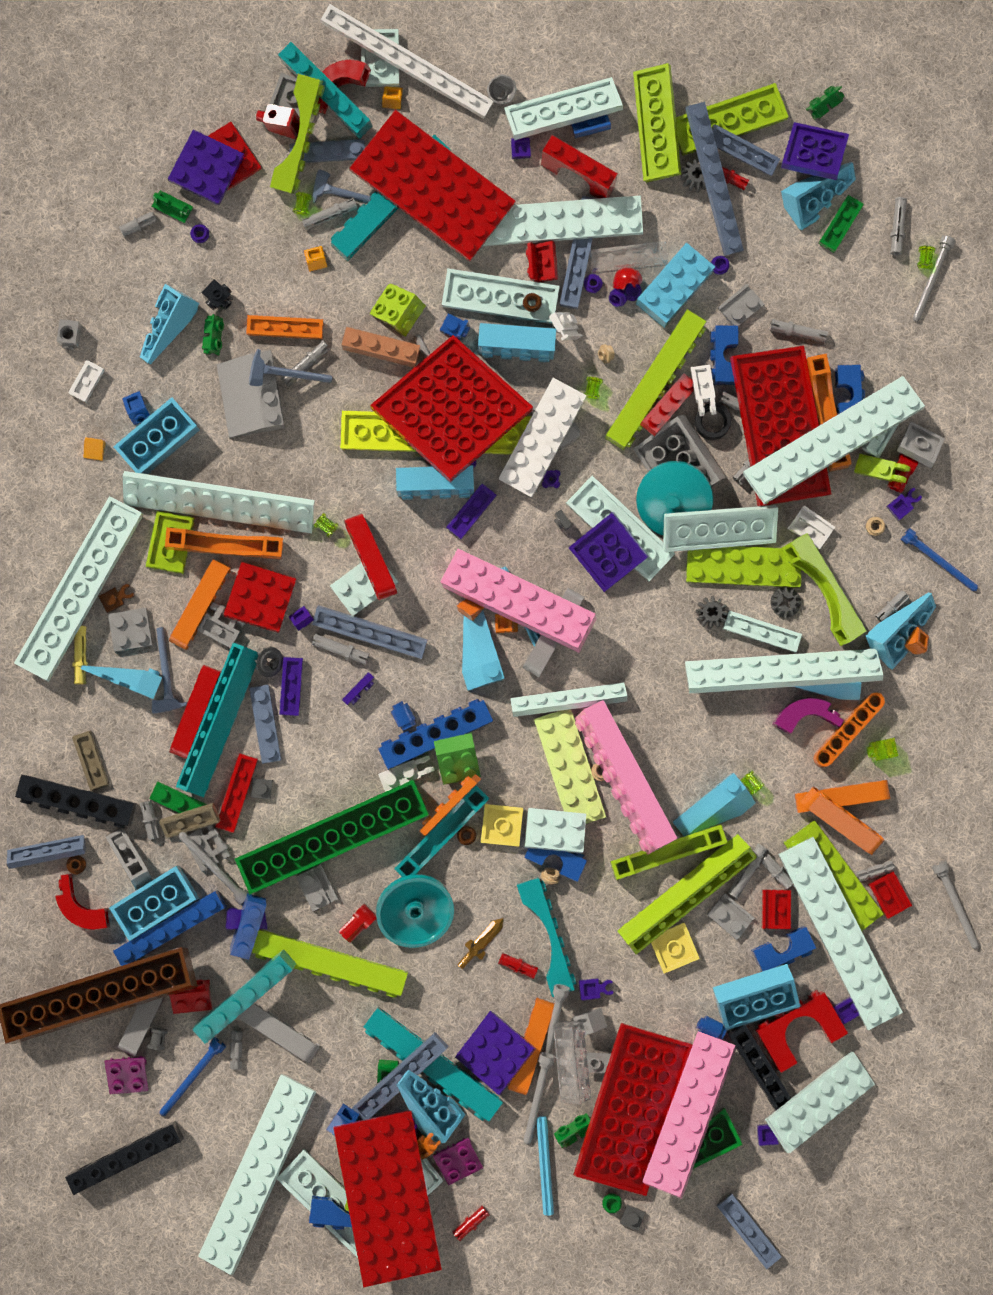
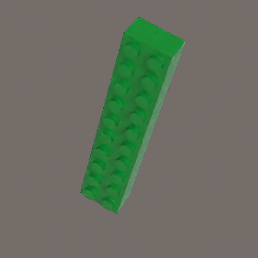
M411 780L235 858V862L249 894H253L427 817L429 813L415 781Z

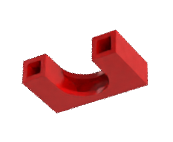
M553 135L542 151L541 166L556 175L561 167L569 169L581 176L589 184V194L598 199L609 198L615 188L618 173Z
M815 990L808 995L807 1000L803 1002L799 1000L800 1007L776 1014L774 1019L770 1021L766 1019L757 1024L758 1028L755 1031L780 1073L797 1064L785 1039L786 1029L794 1019L802 1016L814 1018L830 1043L848 1034L825 992Z

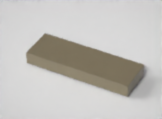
M91 730L73 736L72 739L90 791L110 785Z
M214 803L160 819L159 823L166 838H171L179 835L181 832L187 833L219 823L221 819Z

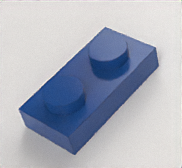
M608 114L571 124V128L576 139L610 130L611 123Z

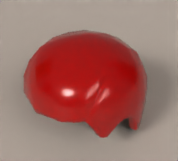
M621 268L615 273L613 288L625 289L628 283L636 287V285L642 284L643 277L639 271L633 268Z

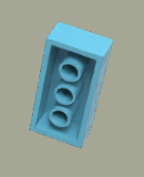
M686 242L638 297L636 305L665 328L713 273L715 266Z
M480 323L478 354H482L484 358H493V355H497L501 359L519 357V360L530 361L531 358H537L540 362H549L550 359L553 360L556 329Z
M171 397L113 447L135 473L148 475L200 429Z
M473 465L467 467L451 482L434 467L396 468L397 495L402 497V500H412L413 496H421V499H432V496L440 495L441 499L451 498V495H459V498H469L470 494H474Z
M180 865L109 907L127 939L131 941L199 899V896Z
M787 964L713 987L718 1011L726 1030L800 1007L795 981Z

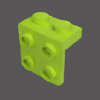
M388 284L370 311V314L392 325L399 334L406 337L426 305L416 294L396 285Z

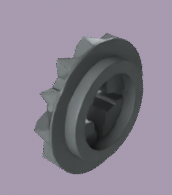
M788 587L777 589L772 594L770 600L774 613L785 618L795 615L802 603L800 595L794 589ZM783 597L786 599L793 598L789 603V607L786 605L779 606L783 602Z
M275 647L263 648V651L258 653V659L255 660L257 663L256 669L264 677H273L282 668V653ZM267 658L271 659L269 665L265 664L267 662Z

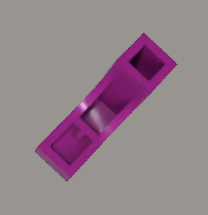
M807 698L786 706L778 714L772 725L787 734H791L799 720L807 715L818 716L835 727H840L844 720L840 718L841 715L834 710L828 711L831 703L821 699Z

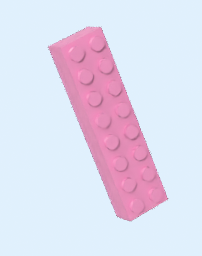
M457 549L440 581L443 588L580 653L596 621L595 613L460 549Z
M604 700L584 709L575 718V725L580 732L582 731L586 746L589 749L591 748L595 763L598 766L600 765L604 780L607 783L609 782L612 787V795L620 802L623 815L628 817L632 832L637 834L640 840L639 845L644 852L646 851L648 855L676 840L677 836Z
M698 1031L645 1173L644 1184L682 1199L734 1057L735 1045Z

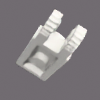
M710 365L691 367L699 415L704 416V402H710V412L712 415L716 414V397Z
M429 755L379 773L378 775L385 792L434 771V767H428L419 772L416 766L430 760Z

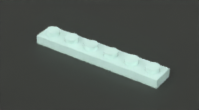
M617 683L510 699L513 717L590 707L604 700L605 704L627 702L625 684Z

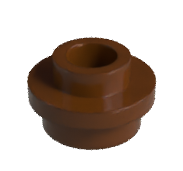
M529 293L524 297L523 307L528 312H536L541 308L542 300L539 295ZM533 300L536 304L530 306L529 301Z
M470 826L462 827L457 833L458 841L463 845L473 844L476 840V831ZM465 832L470 833L471 837L469 839L463 838Z
M80 855L70 857L66 863L67 870L74 875L81 874L86 868L85 859ZM75 861L79 863L77 869L73 867V862Z

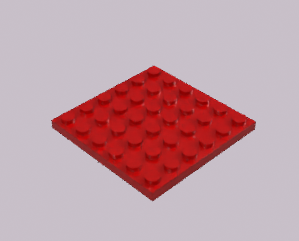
M454 335L370 405V408L449 482L453 481L533 411V406Z

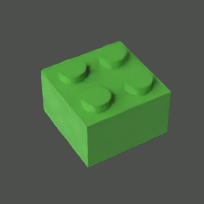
M472 733L434 741L443 785L463 781L467 776L472 778L475 774L481 777Z

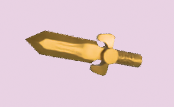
M504 918L493 920L474 941L475 945L473 948H471L473 940L465 943L469 951L457 964L462 970L474 956H477L480 960L484 958L485 951H482L480 954L477 953L481 949L484 950L501 931Z

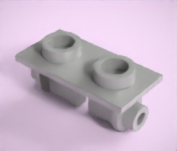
M585 1052L584 1072L605 1073L611 1053Z

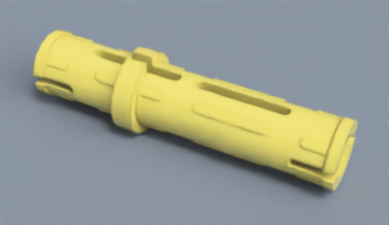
M80 626L74 637V662L72 663V667H74V684H86V671L81 669L82 666H88L86 662V626Z

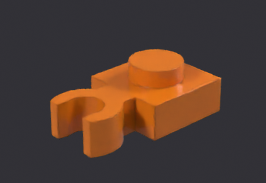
M429 1133L426 1138L424 1135L417 1138L421 1160L432 1155L441 1143L440 1140L437 1142L432 1140L433 1133Z

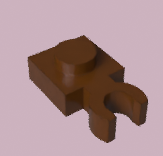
M129 584L123 585L119 592L114 587L98 596L107 613L125 605L123 599H131L135 596L134 593L126 595L125 590L131 587Z

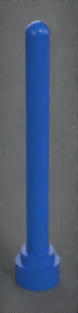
M909 528L905 532V536L901 537V541L905 544H913L972 591L978 590L977 584L920 541L914 530Z
M214 1037L211 1040L208 1052L159 1112L161 1116L167 1115L214 1055L222 1053L226 1048L223 1042L222 1044L218 1042V1038Z

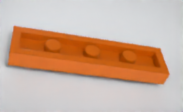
M247 315L246 334L249 336L323 340L324 320Z
M476 774L472 778L467 776L460 783L463 787L459 791L455 789L448 796L450 800L446 804L442 802L435 809L437 813L433 817L429 815L422 822L424 827L420 832L426 836L481 779Z

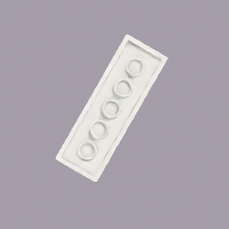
M552 378L504 467L499 480L533 497L587 396Z

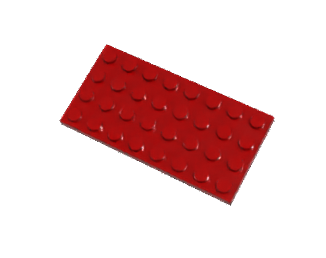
M396 109L349 168L353 174L469 262L516 203L513 198Z
M804 345L730 357L750 467L819 426ZM827 467L766 504H763L755 492L757 506L775 505L832 495Z
M625 1023L620 1024L573 1173L575 1177L647 1196L650 1186L644 1184L643 1179L693 1044Z
M408 1110L334 1126L333 1129L363 1288L442 1270L412 1111Z

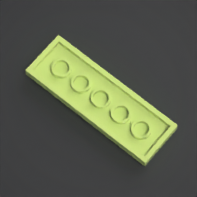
M571 709L535 718L534 722L563 811L586 814V824L605 818L606 815Z

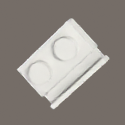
M555 312L549 316L557 332L562 334V341L577 340L582 337V334L577 332V329H579L576 325L577 320L570 312Z
M804 505L787 529L798 537L808 533L817 550H820L835 527Z

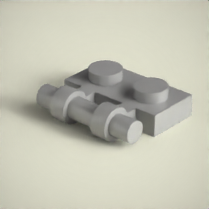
M213 602L210 609L215 611L214 616L212 617L206 613L197 630L231 648L241 633L234 629L235 626L239 624L244 627L246 623L230 619L231 621L228 625L221 622L220 618L224 616L226 606Z
M214 824L206 826L209 832L205 835L201 828L189 834L188 836L215 864L219 863L216 857L217 854L221 853L223 859L231 856L227 850L229 847L222 841L219 835L220 831L218 828H215ZM210 838L214 840L217 848L214 850H212L209 842L207 841ZM190 850L201 872L208 869V867Z

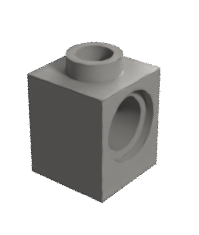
M60 319L57 342L63 349L73 350L74 347L79 348L82 325L79 321ZM68 332H73L71 339H65Z
M601 1008L573 1017L579 1036L591 1034L607 1027Z

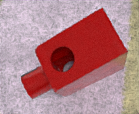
M269 104L266 111H257L256 121L263 122L268 131L297 140L300 117L295 109Z

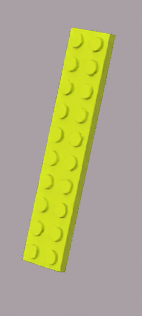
M342 411L341 450L417 452L375 412ZM532 416L523 418L483 454L511 455Z

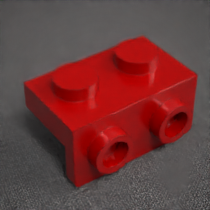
M555 242L527 243L526 257L529 262L527 273L530 280L538 283L558 280Z
M196 980L198 987L170 995L173 1014L212 1010L210 980Z

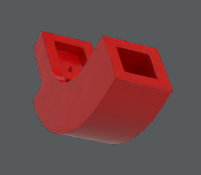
M341 60L329 65L322 72L338 88L345 84L365 87L371 69L366 63L361 61ZM319 97V112L326 114L328 106Z
M72 874L60 875L61 879H59L58 884L60 891H63V895H57L55 898L65 918L74 925L85 929L110 927L108 908L87 909L80 905L74 894Z

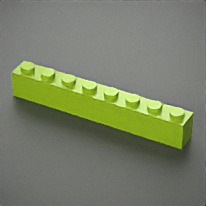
M688 309L686 310L607 432L605 439L622 450L626 446L631 447L636 439L633 437L635 432H640L643 428L640 423L655 407V401L662 399L666 393L664 390L666 384H672L676 377L674 372L677 368L681 369L686 362V359H684L686 353H692L696 346L694 341L697 336L701 338L707 328L704 327L706 321Z
M737 834L675 885L670 887L659 898L655 899L644 910L640 911L629 922L624 924L617 932L637 955L757 858L751 847Z
M262 929L258 931L251 952L255 954L256 958L266 960L267 957L274 958L284 949L296 963L294 969L303 971L306 968L311 970V974L317 976L327 974L330 975L329 979L341 982V979L349 981V985L359 987L360 984L368 986L367 990L378 993L379 990L386 992L387 996L397 998V995H402L408 972Z

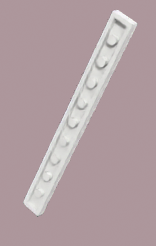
M329 4L322 16L320 23L484 119L492 106L493 101L333 5Z

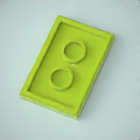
M157 511L145 567L184 574L188 551L166 550V528L193 530L195 518Z

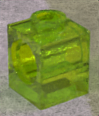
M895 738L870 742L869 747H867L868 757L872 758L873 762L898 757Z

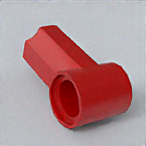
M900 453L897 463L910 466V471L895 470L894 474L907 478L906 483L892 481L888 482L887 487L902 493L910 475L914 473L919 462Z
M365 903L339 931L341 936L349 943L377 919L376 914Z

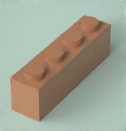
M346 327L342 341L343 350L413 368L417 366L421 350L420 345L350 327Z

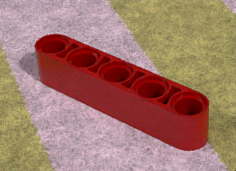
M361 513L344 520L346 529L378 600L396 595L397 589L363 514Z
M206 665L202 666L169 753L187 759L221 671Z

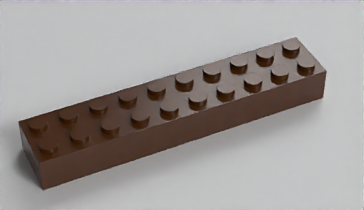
M184 947L173 949L0 1004V1023L5 1044L20 1043L198 987L189 949Z

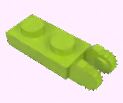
M859 454L854 472L889 482L906 483L907 478L895 475L894 473L895 470L909 472L910 466Z

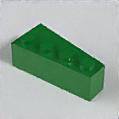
M722 1108L711 1118L693 1169L743 1145L725 1108Z

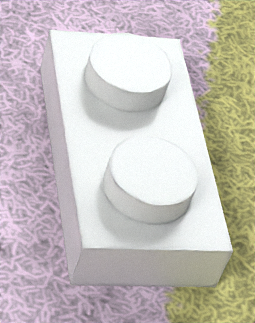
M86 360L68 393L87 403L105 370Z

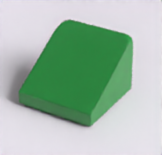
M379 1059L377 1083L398 1066V1061Z

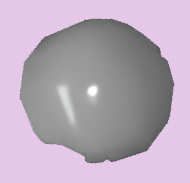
M504 74L493 78L487 86L488 98L493 103L499 105L509 103L514 98L517 90L515 81L510 76ZM504 90V96L499 97L502 91Z

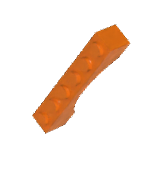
M827 353L807 358L819 426L837 416ZM850 454L829 465V472L848 468L852 464Z
M166 528L165 548L166 550L282 560L283 538L223 535L188 529Z

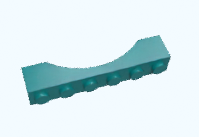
M291 41L278 54L281 62L295 76L302 74L323 81L322 85L325 88L323 96L320 98L359 139L373 127L370 119Z
M475 785L394 870L402 877L416 875L490 798Z
M539 877L516 884L522 903L540 918L549 935L551 961L546 979L552 997H554L553 990L556 984L569 987V992L574 991L573 985L577 983L574 974H569L568 966H571L568 955H563L561 949L565 946L562 936L558 937L555 930L559 927L556 918H552L550 910H553L550 899H545L544 892L547 889L544 881H540Z
M283 949L241 988L200 1019L192 1030L206 1044L294 969L296 963Z

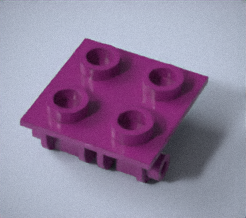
M146 1057L110 1058V1060L104 1061L109 1094L148 1091L145 1065H147Z
M462 1138L463 1140L456 1144L452 1143L451 1147L447 1146V1149L436 1151L437 1154L433 1155L448 1186L483 1169L469 1138Z

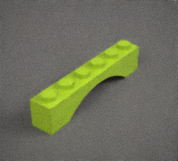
M302 74L297 76L293 93L300 112L299 134L290 154L281 164L274 168L270 183L271 188L293 194L295 190H299L301 183L299 175L305 168L304 155L308 153L310 148V142H308L309 135H312L314 132L315 123H313L314 116L318 115L320 104H318L319 96L322 97L325 86L322 85V80Z
M808 533L783 546L781 549L790 564L808 574L822 591L829 608L831 632L839 645H845L865 633L866 629L862 621L858 618L853 606L849 603L842 588L838 585L833 573L829 570Z
M717 825L678 838L648 855L646 851L642 850L609 862L615 880H619L728 842L722 825Z

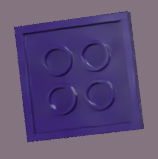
M794 122L781 168L837 180L849 134Z
M192 130L168 177V181L220 205L244 158V153L196 130Z
M614 512L610 513L568 547L603 592L607 591L649 557Z
M489 1011L455 1058L494 1092L501 1095L536 1048L497 1014Z

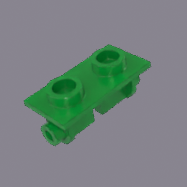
M830 86L824 90L822 97H816L809 102L810 106L806 110H812L811 116L814 120L820 119L829 112L827 104L833 109L843 101L845 96L843 92H839L842 86Z
M161 190L159 193L155 192L152 198L154 202L151 207L183 223L186 222L193 209V206Z
M215 314L207 316V319H205L204 333L210 335L209 337H203L202 350L203 354L211 355L213 353L219 356L222 349L221 335L224 330L223 318Z
M587 1113L577 1116L573 1122L566 1126H561L554 1133L561 1148H567L578 1141L575 1136L577 1133L581 1138L586 1135L590 1123Z

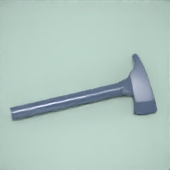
M320 169L318 170L313 188V203H316L317 198L323 194H334L349 199L354 198V200L365 203L370 201L371 196L329 185L327 180L331 174Z
M257 349L254 355L249 377L250 386H262L263 374H275L326 383L332 382L331 375L269 366L260 357V349Z
M164 627L156 628L164 699L152 701L153 714L180 709L187 706L188 703H180L179 700L174 698L172 693Z

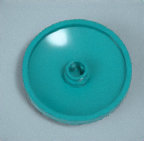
M681 461L664 462L649 470L641 480L636 496L637 509L643 522L651 530L664 536V514L712 510V487L707 477L695 466Z
M408 875L395 880L384 889L376 905L377 923L383 935L394 944L408 948L427 946L440 939L451 926L454 917V904L450 892L440 881L426 875Z

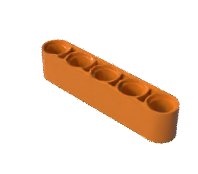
M215 559L212 560L174 628L169 642L184 650L189 648L188 644L197 634V628L206 615L209 606L215 601L217 591L221 590L225 583V577L231 571L230 567Z
M872 693L862 700L841 726L816 751L813 760L817 766L826 767L834 762L884 706L885 699L883 695ZM871 697H876L878 699V705L876 707L871 705ZM859 711L865 713L866 718L864 721L858 719L857 714ZM846 725H850L853 728L851 735L845 733ZM834 739L839 740V749H834L832 747V741ZM821 753L827 755L828 759L825 764L819 761Z
M887 780L820 790L840 806L890 799ZM808 792L795 794L797 813L809 811L800 802Z
M812 787L800 801L809 811L870 855L885 841L876 831L815 787Z
M536 998L535 1006L529 1019V1025L524 1034V1038L536 1049L512 1079L507 1090L527 1095L552 1017L554 1003Z

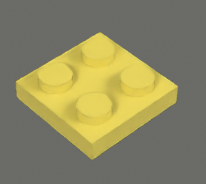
M485 804L481 843L519 847L523 808Z
M685 922L669 928L651 943L664 974L700 959Z

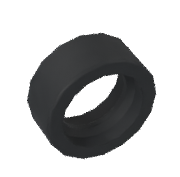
M710 403L705 404L703 407L705 408V413L710 411ZM715 403L716 411L724 418V426L720 431L713 433L705 430L702 425L703 416L699 415V411L695 417L696 431L707 440L721 439L731 427V414L720 403Z

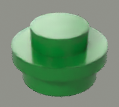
M609 1193L603 1198L602 1205L606 1212L613 1214L621 1209L622 1201L617 1194Z

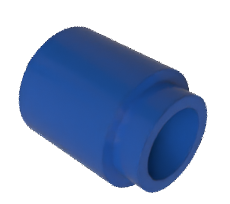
M401 701L392 706L394 710L390 712L402 731L416 725L414 721L416 718L408 703L404 704Z
M707 1015L704 1018L701 1017L696 1026L699 1032L720 1040L724 1038L727 1031L723 1023Z

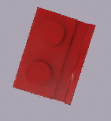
M894 871L868 884L886 919L912 906Z
M762 889V929H791V890Z

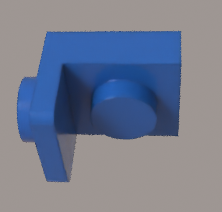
M449 313L440 328L441 332L449 336L454 335L459 340L462 337L466 338L470 330L468 320L465 319L463 321Z
M140 391L122 398L133 425L142 423L150 416Z

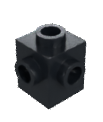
M215 279L201 292L207 300L205 303L213 311L215 309L219 312L223 309L227 310L232 304L233 298L230 294L232 291L225 284L221 286Z

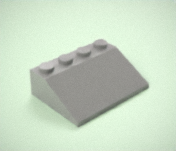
M271 350L262 351L260 357L264 360V363L275 367ZM255 353L217 364L229 438L285 429L276 375L263 374L262 386L249 385L250 370Z
M685 415L677 416L663 426L656 436L651 435L633 448L647 471L664 462L681 461L698 468L707 477L711 487H714L726 478Z

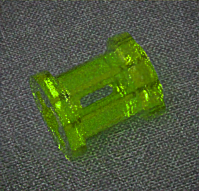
M297 192L295 195L297 197L296 205L292 212L308 216L310 213L308 208L312 196L308 193Z
M920 246L918 248L920 258L917 267L923 269L934 268L932 260L935 247Z
M587 377L586 381L588 383L584 394L587 398L600 399L599 391L601 384H603V379Z
M325 513L321 514L314 524V527L324 531L328 538L332 536L339 526L338 523L328 519Z
M753 770L740 779L750 790L751 796L765 785L760 783L755 777Z

